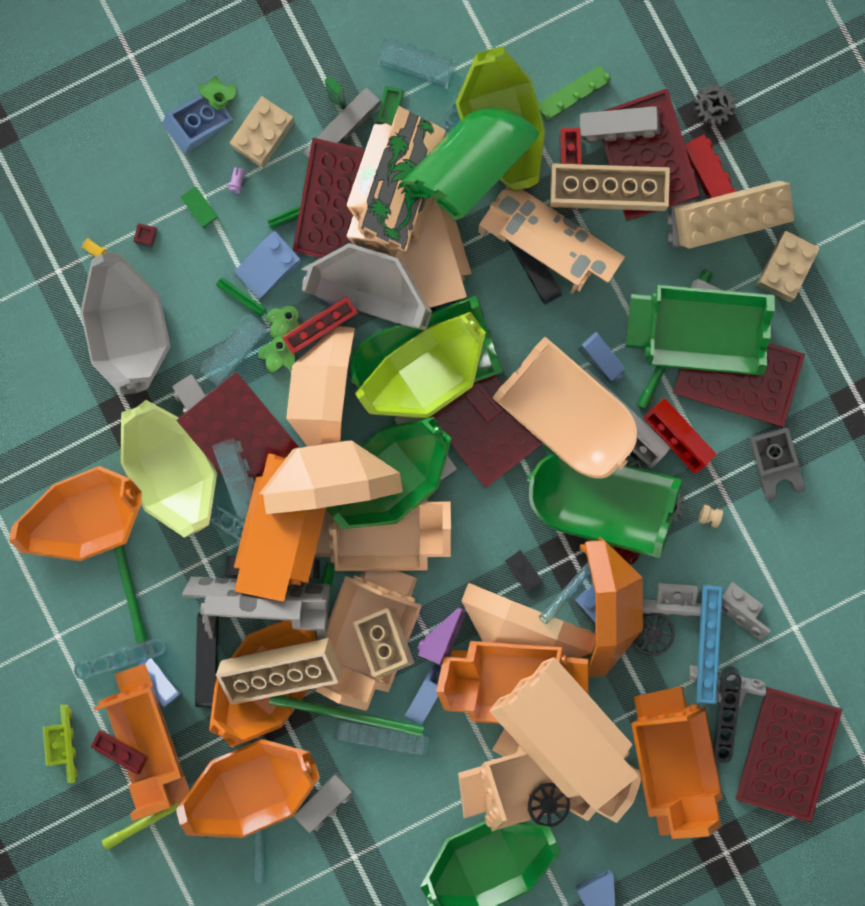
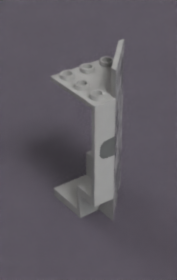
M191 576L182 593V597L205 598V603H201L200 613L203 615L202 621L205 623L204 629L205 632H208L209 639H213L216 616L292 621L293 629L317 630V640L327 638L330 584L301 583L300 586L288 585L285 600L281 602L235 592L237 579Z

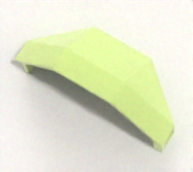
M145 400L136 408L121 412V465L127 477L142 491L141 505L144 511L181 536L187 537L209 525L217 472L211 461L176 421L178 417Z

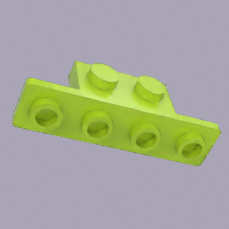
M62 704L60 705L62 724L42 727L46 766L65 764L67 782L75 783L78 773L73 762V758L76 757V751L72 747L71 740L74 739V731L70 727L72 711L68 705Z

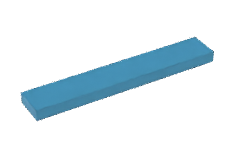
M702 585L696 703L716 704L722 586Z

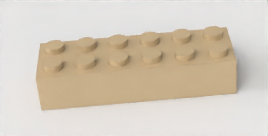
M552 164L550 207L666 211L669 206L670 168Z
M776 181L675 207L680 245L690 249L794 221L790 183Z
M329 638L221 660L216 677L230 704L234 705L339 683L343 668Z

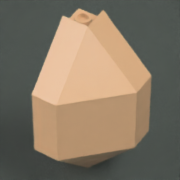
M336 326L292 366L286 419L307 447L341 442L347 370L353 338H355L356 333L355 328Z
M341 441L293 449L259 494H263L266 514L367 501L403 491L400 472L353 441Z
M468 583L461 601L483 642L562 647L564 655H567L569 658H580L592 653L596 643V633Z

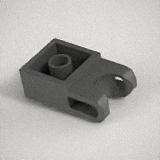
M784 427L747 438L761 487L768 502L776 499V485L781 480H788L795 492H804L805 486L789 428ZM771 447L777 449L775 456L769 454Z

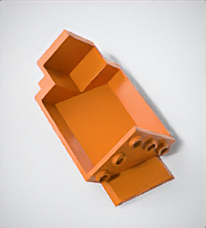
M268 454L263 476L256 477L234 564V568L240 569L234 591L284 602L288 585L300 586L301 583H308L326 507L266 514L263 494L259 493L286 459Z
M470 641L468 651L452 650L450 657L443 658L436 693L445 711L467 712L471 722L500 724L489 712L500 697L511 694L520 680L532 676L543 661L553 657L557 659L589 695V659L569 658L567 655H564L562 647Z
M146 663L114 674L121 693L106 697L98 701L99 705L93 707L94 711L106 707L116 738L148 756L140 774H135L127 769L131 784L128 787L136 807L130 813L132 821L168 809L173 804L182 802L189 792Z
M683 686L634 696L638 720L632 722L631 725L648 816H656L660 836L671 835L672 839L712 835L721 827L717 803L723 797L706 707H699L698 704L687 706Z

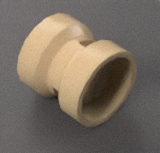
M704 504L698 522L702 524L710 523L711 527L718 528L723 516V510H713L710 506Z

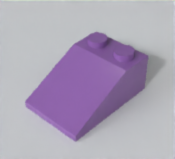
M457 608L429 633L424 640H421L417 651H420L418 656L442 665L443 658L449 657L467 611Z

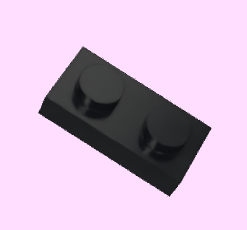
M521 550L505 560L526 592L543 582Z

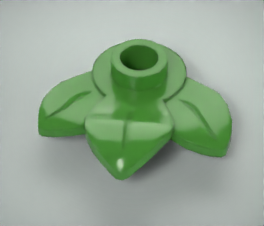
M213 76L209 80L208 85L199 84V92L202 97L209 101L211 107L221 110L226 107L228 101L234 99L236 87L234 84L224 86L217 76Z
M291 305L285 306L282 309H273L265 318L270 323H273L270 330L273 339L282 337L300 325L298 322L299 312ZM287 312L292 313L291 319L286 317Z
M282 337L274 338L270 344L263 345L259 350L258 358L266 359V366L271 374L278 371L282 365L292 370V366L295 364V354L291 353ZM283 343V348L277 349L276 345Z

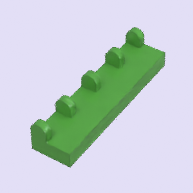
M601 65L538 103L542 117L547 122L609 84L611 81L610 75L605 73Z

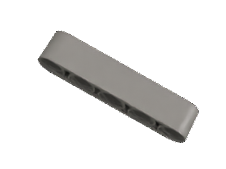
M365 88L317 138L342 144L377 109L381 100L368 88ZM311 144L303 152V154L308 159L310 155Z

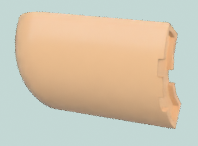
M546 337L534 347L522 362L521 367L510 376L493 396V399L564 462L588 477L605 478L610 476L617 468L621 470L628 462L626 460L627 456L635 447L637 428L629 410Z

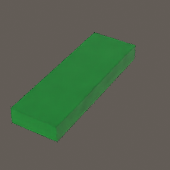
M328 76L324 80L328 97L342 110L346 106L343 88L331 76Z

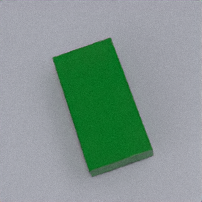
M385 86L376 121L377 124H389L392 126L398 106L401 105L404 90Z
M196 186L181 196V199L203 228L219 218Z

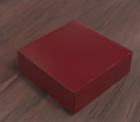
M138 223L133 242L153 247L157 228Z

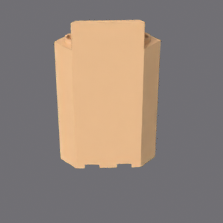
M435 198L432 200L420 240H410L407 251H398L396 258L405 262L430 308L466 298L462 281L465 280L466 276L471 275L456 220L436 204L438 200Z
M555 657L543 661L532 676L520 680L512 693L500 697L489 711L567 798L581 795L595 812L639 776L624 760L629 755L628 751L633 744Z

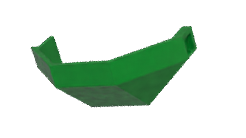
M434 417L384 427L361 447L400 472L403 492L367 501L326 507L327 512L342 529L397 524L438 490L452 438L443 431Z
M483 821L445 839L420 888L426 896L429 906H501L530 892L561 854V850L549 826L522 822L492 831L491 827L487 826L486 821Z

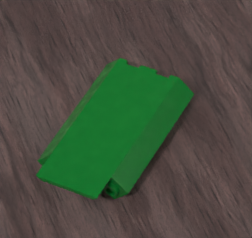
M657 285L656 292H652V296L631 294L625 347L645 349L644 356L648 358V366L763 376L767 367V347L771 340V320L775 312L774 295Z

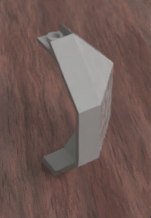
M348 243L302 268V270L307 272L302 281V290L304 292L332 302H337L347 295L357 311L426 331L432 311L404 261Z
M119 253L100 254L91 260L80 312L91 364L121 395L138 393L148 389L171 347L160 295Z

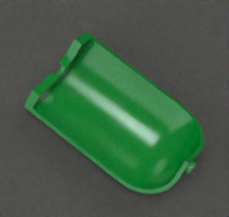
M484 107L468 113L400 183L412 197L435 198L438 200L436 204L457 220L464 217L529 149L539 136V131L527 119L508 109Z
M473 296L433 311L427 328L470 312L473 314L479 325L486 332L474 382L499 374L503 370L498 353L493 345L494 341L490 329H486L488 327L478 298ZM398 324L368 337L356 348L351 357V373L349 374L351 383L353 385L356 384L359 389L385 357L424 330Z
M552 454L543 458L536 465L534 471L529 473L527 483H530L529 501L537 517L547 526L563 533L593 541H599L600 536L611 546L661 558L667 541L665 537L672 525L674 514L671 513L674 511L675 503L678 502L682 479L625 465L621 470L617 468L608 477L592 478L579 473L558 455Z

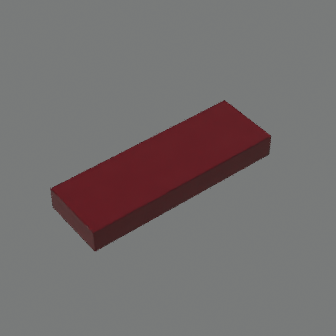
M103 730L98 731L91 745V748L135 774L141 773L148 759L147 755Z

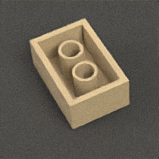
M261 96L230 141L232 149L264 169L295 124L294 118Z
M785 231L781 234L756 286L791 302L795 299L820 248Z
M386 608L353 622L373 677L381 678L414 664L395 609Z

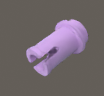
M233 168L231 182L228 183L229 191L240 193V190L243 189L241 185L245 170Z

